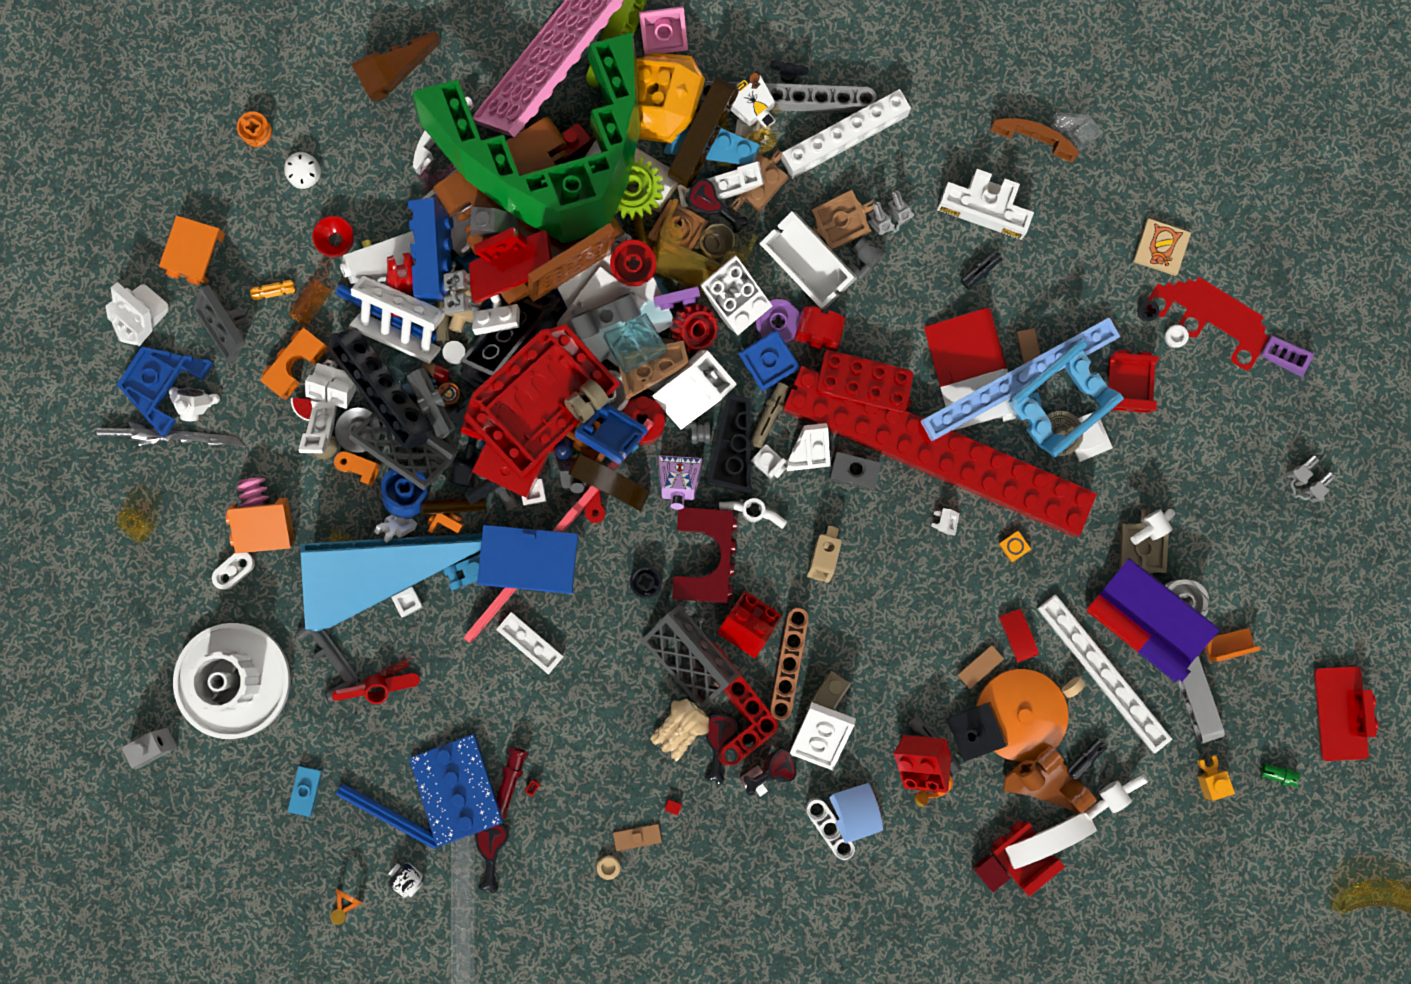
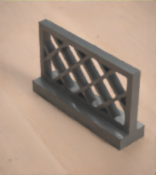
M375 411L349 436L351 441L422 490H425L445 468L448 469L453 464L458 451L432 433L426 444L415 447L422 453H411L410 449H407L406 453H395L394 446H401V444L397 440H392L391 431ZM378 419L385 427H374L373 421ZM360 433H370L372 440H364L358 435ZM375 433H386L388 440H376ZM378 446H389L390 453L381 452ZM397 459H408L409 466L400 465L397 463ZM413 459H423L425 466H414ZM428 459H433L440 466H430ZM416 472H427L428 478L423 481L416 476Z
M680 605L663 617L641 640L701 710L740 676L737 670ZM666 623L674 631V635L666 633ZM652 636L659 637L661 647L656 646L650 638ZM666 639L674 640L675 649L667 648ZM680 641L687 646L689 652L681 651ZM667 654L676 656V664H672L668 660ZM681 656L690 658V667L682 665ZM695 659L700 661L704 669L696 668ZM682 671L691 673V681L685 680ZM696 674L705 675V684L697 683ZM711 677L720 684V687L711 686ZM698 689L706 690L705 701L698 695Z

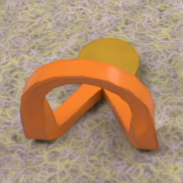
M951 776L949 779L948 792L953 788V780ZM921 790L914 795V801L918 806L924 807L928 804L929 798L944 796L946 793L926 794V791Z
M336 888L338 909L331 913L330 919L332 923L339 925L346 920V912L363 902ZM342 898L353 903L342 910Z

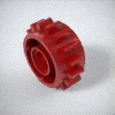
M692 303L691 307L683 306L684 309L677 311L675 319H672L673 325L670 328L673 331L672 340L677 342L684 341L685 349L688 353L692 352L695 354L698 350H706L708 346L712 347V342L714 339H717L716 334L717 330H719L716 324L718 318L712 316L714 312L701 304L699 306ZM697 325V329L693 333V327Z

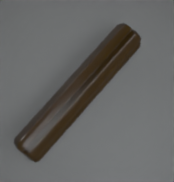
M466 498L422 501L420 503V512L423 515L484 511L486 509V500L484 498L475 504H470Z

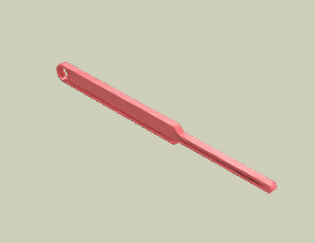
M650 419L643 423L648 431L654 424ZM612 460L607 467L615 471L620 464ZM591 486L553 531L565 532L599 489ZM504 588L467 632L464 639L471 643L516 589Z

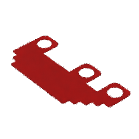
M1198 277L1196 281L1188 279L1186 283L1177 281L1176 285L1170 282L1166 286L1157 284L1147 301H1152L1155 297H1161L1165 300L1166 306L1159 312L1158 317H1164L1174 301L1185 307L1187 310L1178 325L1184 327V322L1189 317L1197 319L1199 323L1197 330L1188 331V335L1192 338L1197 337L1206 322H1209L1240 341L1231 356V361L1246 371L1252 368L1270 339L1264 333L1266 326L1261 324L1263 320L1261 314L1201 277ZM1146 305V309L1154 314V310L1150 309L1149 305ZM1241 350L1250 352L1252 359L1248 364H1241L1238 361L1237 355Z

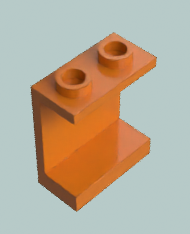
M176 216L159 267L166 271L165 275L179 279V276L187 278V282L195 285H200L201 282L208 284L209 279L205 277V273L216 241L223 242L225 233L219 228Z
M278 498L275 504L239 508L238 503H232L226 511V522L230 525L232 532L230 533V544L234 546L235 554L291 548L295 542L288 498Z

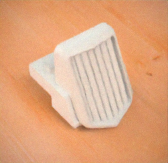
M117 282L111 287L113 301L106 305L107 318L112 322L119 341L138 346L142 345V342L150 335L152 329L169 311L168 304L144 284L131 291Z

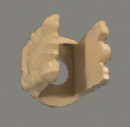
M688 699L674 700L671 703V714L663 725L654 732L650 740L655 745L661 743L662 751H671V758L678 761L698 735L709 732V717L694 702Z

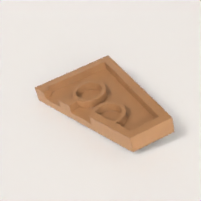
M684 341L617 355L626 400L689 365Z

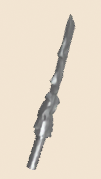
M128 422L130 428H97L98 437L127 436L131 437V441H139L138 446L150 443L154 445L160 441L170 442L172 439H179L182 443L202 441L207 442L209 446L227 444L246 447L235 436L170 430L166 438H164L155 428L146 429L137 422Z

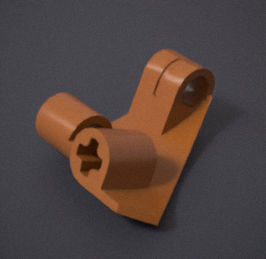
M1051 745L1032 761L1026 760L1020 763L1004 777V792L1042 799L1075 813L1082 814L1097 801L1093 794L1079 780L1072 778L1068 774L1067 767L1063 763L1064 759Z

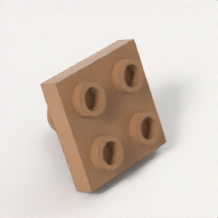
M670 199L647 239L682 260L687 261L699 241L701 233L707 228L709 221Z

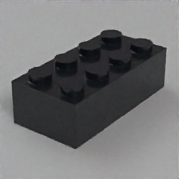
M525 298L516 302L515 304L520 309L519 328L482 334L460 360L468 376L480 383L486 382L541 330L557 327L558 325L550 309Z

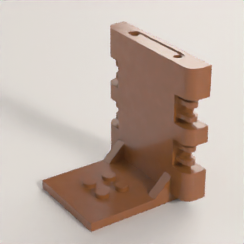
M550 117L539 120L518 133L515 138L512 137L506 141L519 176L556 166V163L562 161L568 155L566 150L555 154L566 147L567 143ZM459 171L451 174L433 187L435 195L450 218L466 209L458 215L459 221H465L471 216V207L496 208L506 211L469 183ZM613 217L611 223L590 236L565 244L549 236L552 259L529 273L528 282L500 293L507 305H513L526 296H529L532 302L537 301L610 255L613 242L622 237L625 232L616 218ZM519 219L518 232L523 236L528 237L540 232V230ZM470 224L465 229L467 234L470 233ZM470 235L466 242L475 256H478L474 251V244L490 237Z

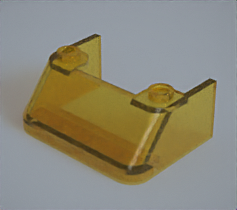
M674 198L652 246L658 262L656 272L690 288L698 287L699 292L705 294L700 284L736 255L745 267L758 236L753 234L747 240L742 253L737 251L727 253L720 264L680 245L683 238V230L678 224L670 221L679 201Z

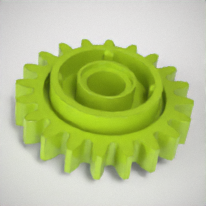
M643 157L638 162H635L634 158L627 187L635 184L639 188L635 192H629L626 187L615 215L621 211L622 219L627 214H630L631 220H634L635 214H638L643 219L644 211L651 215L650 207H659L656 200L663 199V195L659 193L664 191V186L660 184L663 182V177L657 176L659 173L658 168L651 170V161L644 165Z

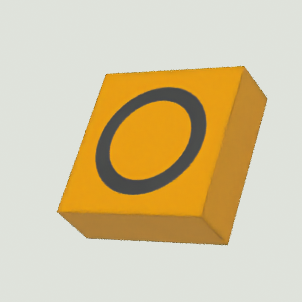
M1016 531L999 543V546L1011 562H1014L1031 550L1019 531Z

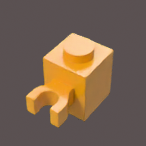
M1209 756L1211 760L1209 767L1205 765L1203 759L1197 760L1199 767L1205 773L1197 776L1205 799L1214 801L1235 794L1228 772L1217 769V756Z

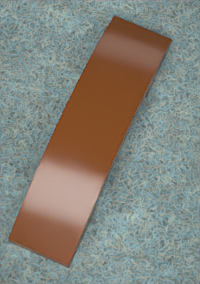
M1018 118L998 119L994 121L990 129L991 132L1011 139L1014 132H1018L1055 147L1052 155L1072 163L1079 154L1075 146L1063 135L1050 127L1034 121Z

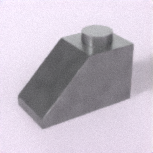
M471 207V236L492 237L512 227L518 231L519 219L509 212L496 208Z

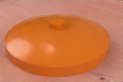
M1028 669L1005 671L992 678L982 689L978 697L976 707L987 702L991 703L1007 740V747L993 751L1003 758L1018 762L1032 761L1048 746L1051 745L1056 748L1066 733L1069 716L1065 697L1050 678L1039 672Z

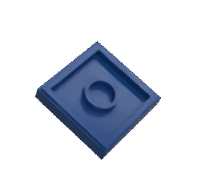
M777 329L738 352L761 391L800 369L798 362Z

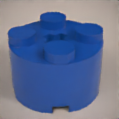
M393 469L384 475L381 482L382 503L390 514L404 519H412L421 513L420 503L428 501V487L422 490ZM416 472V476L423 481L426 480L422 472Z

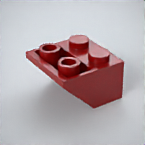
M744 590L717 634L753 658H756L783 615Z
M903 735L894 751V757L904 789L947 793L949 790L951 754L947 739Z

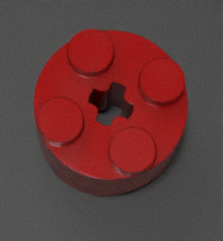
M639 240L622 242L615 248L610 258V268L613 275L619 282L627 286H643L653 279L657 271L658 262L655 252L650 246ZM632 257L640 261V265L636 266V270L628 266V262L632 261Z
M804 307L799 318L794 340L809 343V347L812 349L822 350V347H825L832 351H838L846 319L833 311L825 313L821 312L822 308Z
M645 396L630 400L621 412L639 422V417L643 419L647 417V419L654 423L638 445H649L656 442L662 436L665 429L663 409L656 401Z

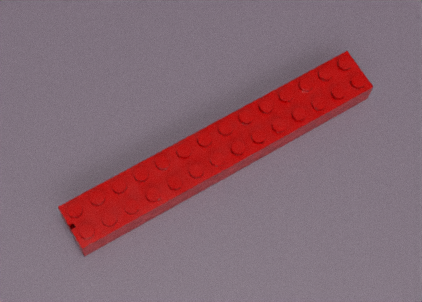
M801 367L783 412L813 425L827 423L829 432L1069 536H1080L1097 493L954 431H950L931 441L920 422L924 418L907 411L899 413L819 393L817 385L820 374L806 367Z

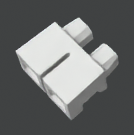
M327 359L323 364L317 363L313 375H309L305 380L306 397L322 402L327 400L329 404L347 409L356 391V385L345 371L337 369V364L334 361Z

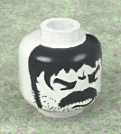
M408 862L402 866L396 864L389 872L391 878L388 885L402 898L412 897L423 885L421 881L423 878L422 873Z

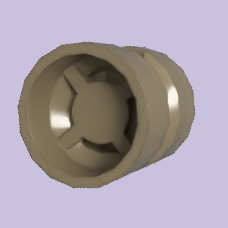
M588 379L579 387V393L574 391L564 402L573 416L580 422L585 423L594 415V410H600L609 402V399L604 390L595 381Z

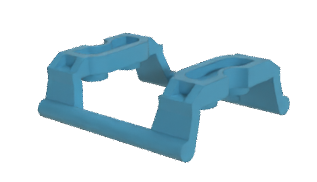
M1080 339L1008 401L1010 408L1018 419L1028 420L1029 426L1026 430L1041 449L1049 452L1054 458L1124 399L1119 392L1108 388L1099 373L1089 372L1091 361L1083 351L1087 347V343L1083 339ZM1065 364L1068 374L1082 393L1088 394L1101 406L1067 436L1054 434L1051 430V422L1038 402L1028 397Z

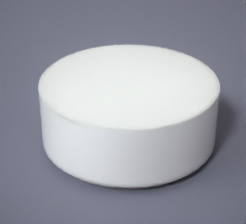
M1181 325L1169 327L1164 334L1165 342L1173 348L1185 345L1189 337L1187 329Z
M450 341L443 348V356L451 364L461 363L460 360L466 354L465 347L458 341Z

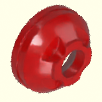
M329 216L321 219L316 224L312 233V240L315 248L320 253L336 258L345 255L352 248L354 232L351 225L343 218ZM333 234H340L342 236L340 245L333 246L330 244V237Z

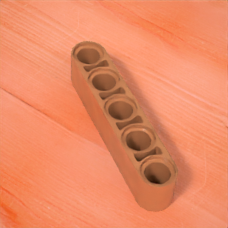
M801 608L791 610L786 618L770 704V712L778 720L787 719L792 712L808 625V614ZM794 612H800L803 615L804 620L802 624L795 625L792 622L791 616ZM792 634L797 635L799 638V645L795 648L787 644V639ZM787 657L795 660V667L792 670H786L783 667V661ZM783 680H788L791 683V689L787 693H782L779 690V683ZM778 703H784L787 707V712L782 716L776 715L774 711Z

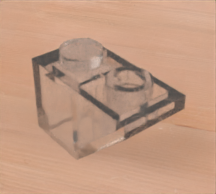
M1057 112L1050 120L1052 129L1069 140L1078 150L1079 154L1096 142L1103 134V131L1089 115Z

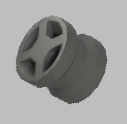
M709 421L703 424L691 422L692 445H697L699 442L710 444Z

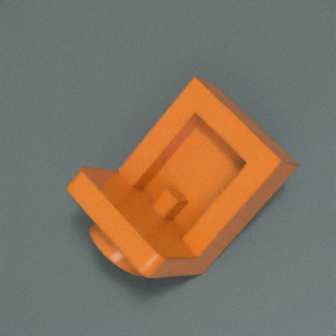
M456 513L432 514L427 523L430 526L427 532L434 533L439 524H442L459 533L466 523L461 521L462 517Z

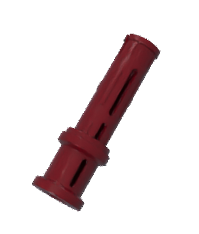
M509 747L510 755L507 764L502 769L505 774L497 796V802L503 819H506L517 780L523 775L522 767L525 758L529 756V752L516 747Z

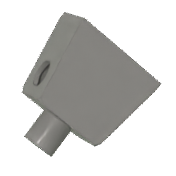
M167 727L152 731L123 746L122 750L131 768L139 769L178 747ZM157 738L161 739L163 746L159 744Z

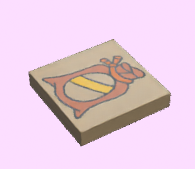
M1148 218L1133 262L1176 276L1179 272L1191 232Z

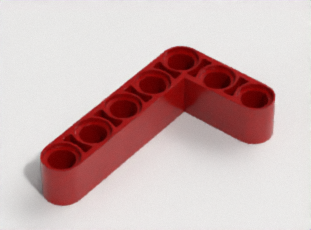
M713 643L717 647V649L724 655V657L730 662V660L726 657V655L719 648V646ZM741 674L723 692L749 726L719 750L718 759L725 766L738 764L770 738L778 728L776 719ZM713 678V680L720 687V684ZM733 684L741 686L742 694L740 696L733 694ZM748 702H753L756 705V712L754 714L747 712L746 704ZM763 720L768 721L771 725L768 733L763 732L760 727ZM745 734L750 735L753 739L751 747H746L743 744L742 739ZM727 749H732L735 753V759L732 762L727 761L725 758V751Z

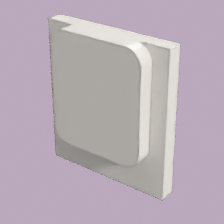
M1093 413L1082 416L1078 420L1082 423ZM1101 420L1097 421L1083 433V441L1075 451L1079 462L1113 448Z

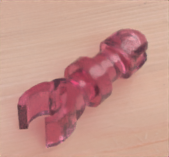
M452 164L444 170H435L436 173L419 176V180L423 178L431 179L428 185L422 186V189H428L434 183L442 181L457 168Z

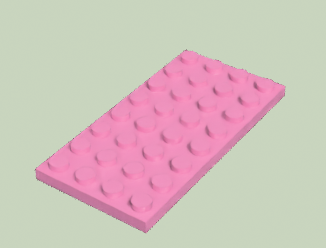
M564 0L472 116L474 122L482 127L515 138L518 133L525 129V124L528 120L538 113L539 106L543 101L552 95L553 89L558 82H561L566 77L569 68L579 61L584 49L594 42L595 35L608 24L610 16L622 6L623 0Z

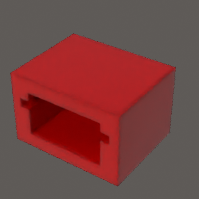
M533 779L524 792L533 797L541 784Z
M668 799L664 811L678 816L682 804Z

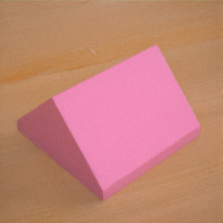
M683 6L639 12L644 56L652 52L670 53L688 50Z

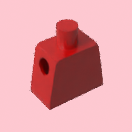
M579 123L574 124L561 134L567 144L566 147L555 154L566 150L568 155L565 159L559 161L558 164L584 158L592 147L594 140Z

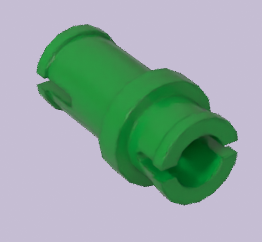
M1268 763L1263 764L1262 767L1265 770H1261V777L1279 781L1284 786L1288 784L1293 787L1298 786L1299 783L1296 780L1300 781V773L1293 772L1288 767L1283 769Z

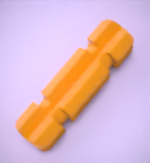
M292 280L283 281L282 284L277 282L262 285V288H259V286L250 288V295L253 300H260L263 297L280 296L284 292L286 294L295 292V284Z

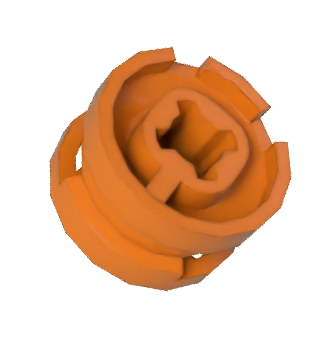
M247 112L237 122L239 136L250 146H263L272 136L270 123L258 112Z

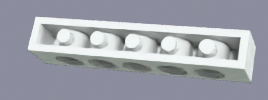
M899 89L782 152L781 161L791 179L908 117L911 107Z

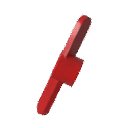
M415 673L390 678L372 675L365 680L364 685L336 690L331 695L334 701L365 695L368 702L380 704L388 698L389 692L415 687L419 684L420 678ZM375 686L383 687L381 691L376 693L369 691Z

